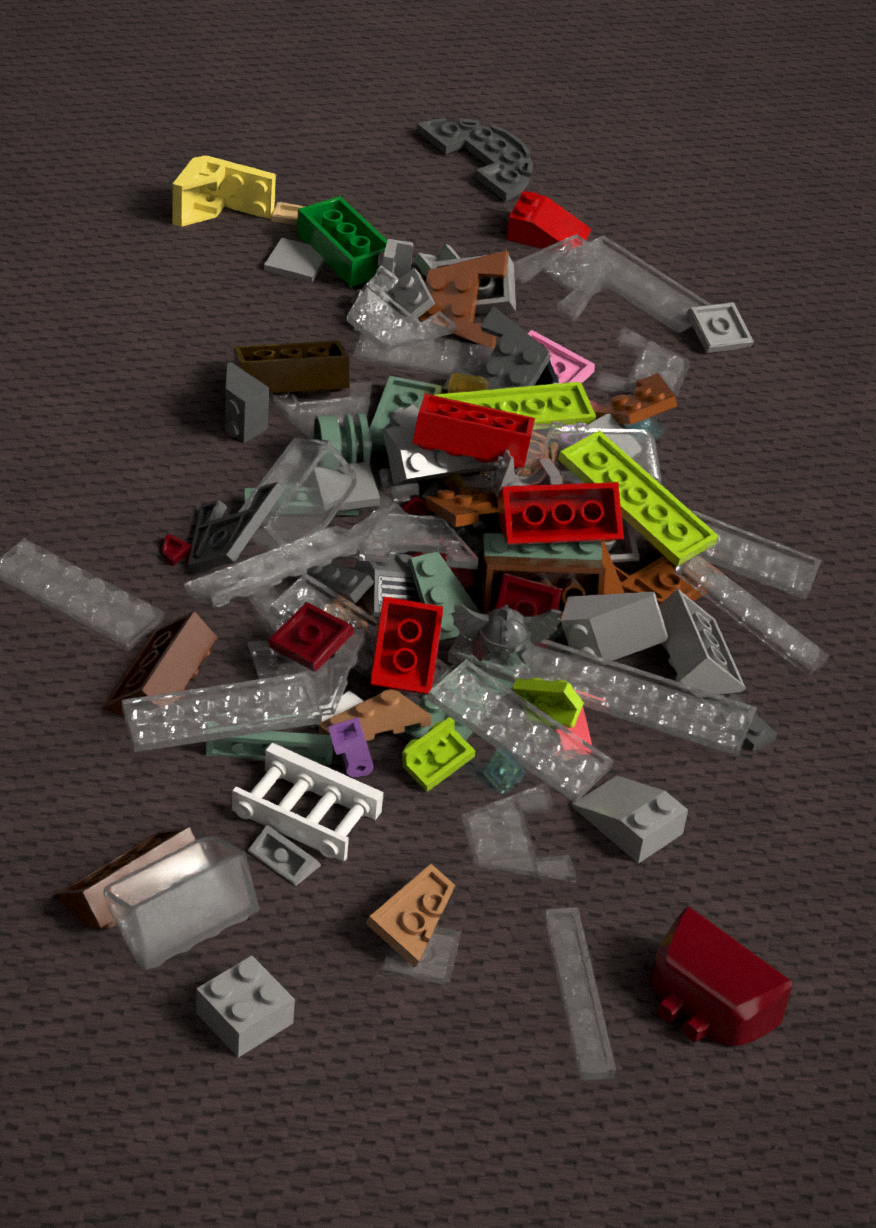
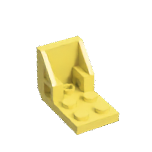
M210 156L192 158L173 183L172 224L182 227L216 218L224 207L271 219L275 206L276 174Z

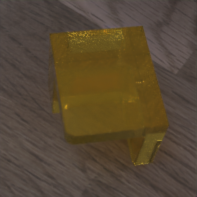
M451 373L448 393L488 390L489 382L480 376Z

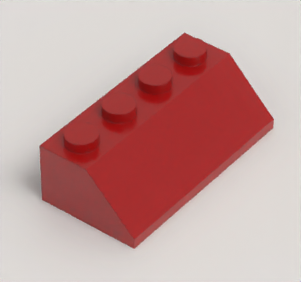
M425 393L418 412L412 444H416L424 450H443L455 457L462 455L474 457L476 461L482 463L497 462L498 456L503 457L505 450H509L510 456L514 458V469L518 467L524 468L535 418Z
M618 482L503 486L497 496L499 523L506 545L618 541L624 539Z

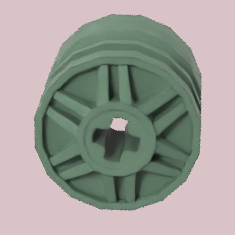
M350 413L344 414L342 426L340 427L335 414L315 416L314 451L317 467L341 465V460L343 459L345 464L356 463L357 461V463L369 462L370 465L372 441L365 413H355L354 423Z

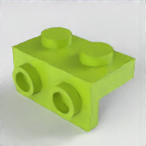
M516 678L512 688L525 704L520 721L527 725L573 728L584 704L572 685L565 680L546 681L538 678Z
M448 717L443 722L439 721L432 725L427 734L418 740L410 741L402 752L403 768L426 792L475 757V750L455 730V721L451 717Z

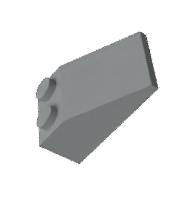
M482 256L432 262V269ZM510 256L508 257L505 278L480 277L475 314H488L492 306L503 314L516 312L514 263Z
M655 592L568 597L561 617V623L575 664H605L668 640V634Z
M620 776L613 777L572 803V807L637 863H640L681 836L684 832L688 809L666 791Z

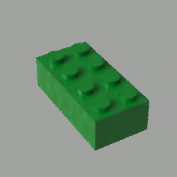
M341 196L298 209L296 234L306 244L311 245L324 258V262L350 287L377 279L378 272L382 273V267H378L380 251L385 252L387 239Z

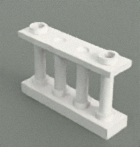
M271 743L266 749L265 771L267 773L249 793L235 787L232 792V811L236 812L241 818L251 819L265 826L268 825L275 831L319 850L328 858H336L343 862L347 858L349 838L346 836L361 816H367L376 820L382 812L383 792L274 743ZM283 778L295 784L278 805L262 799L277 779ZM305 791H311L323 796L306 818L290 811ZM338 803L350 809L334 831L318 824L333 804Z

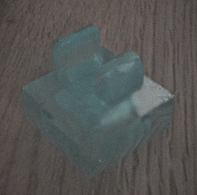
M497 749L483 774L500 793H507L511 791L515 783L522 781L526 771L523 770L524 768L506 749Z

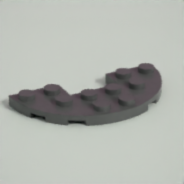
M445 118L417 124V132L444 154L466 148L484 162L487 166L476 169L475 178L505 202L519 195L528 186L533 171V162L530 158L531 153L518 137L505 129L492 125L491 128L481 126L477 120L460 118L459 122H446Z

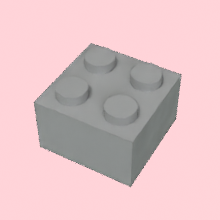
M253 956L248 957L196 988V1013L238 1058L293 1024L295 999Z

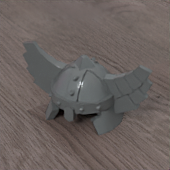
M464 604L454 605L455 612L451 613L454 619L453 625L459 629V634L472 639V652L480 662L490 653L488 649L494 652H499L500 658L503 660L508 659L509 653L518 652L520 660L526 664L532 658L534 651L533 643L548 639L549 635L557 630L556 626L561 622L559 618L561 611L551 609L541 615L524 617L518 611L508 608L507 604L485 615L468 609Z

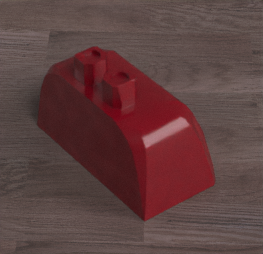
M689 906L685 907L663 938L657 950L650 979L652 988L661 1000L657 1011L659 1017L666 1022H672L678 1016L685 1019L682 1032L692 1042L707 1036L711 1040L727 1046H741L753 1042L782 1024L793 986L790 979Z

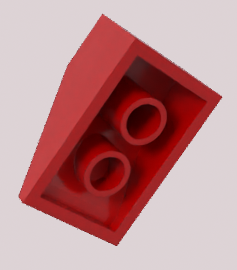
M523 191L509 216L506 240L578 258L591 232V228L547 196L539 195L536 192Z
M383 597L375 637L371 686L431 695L443 606Z

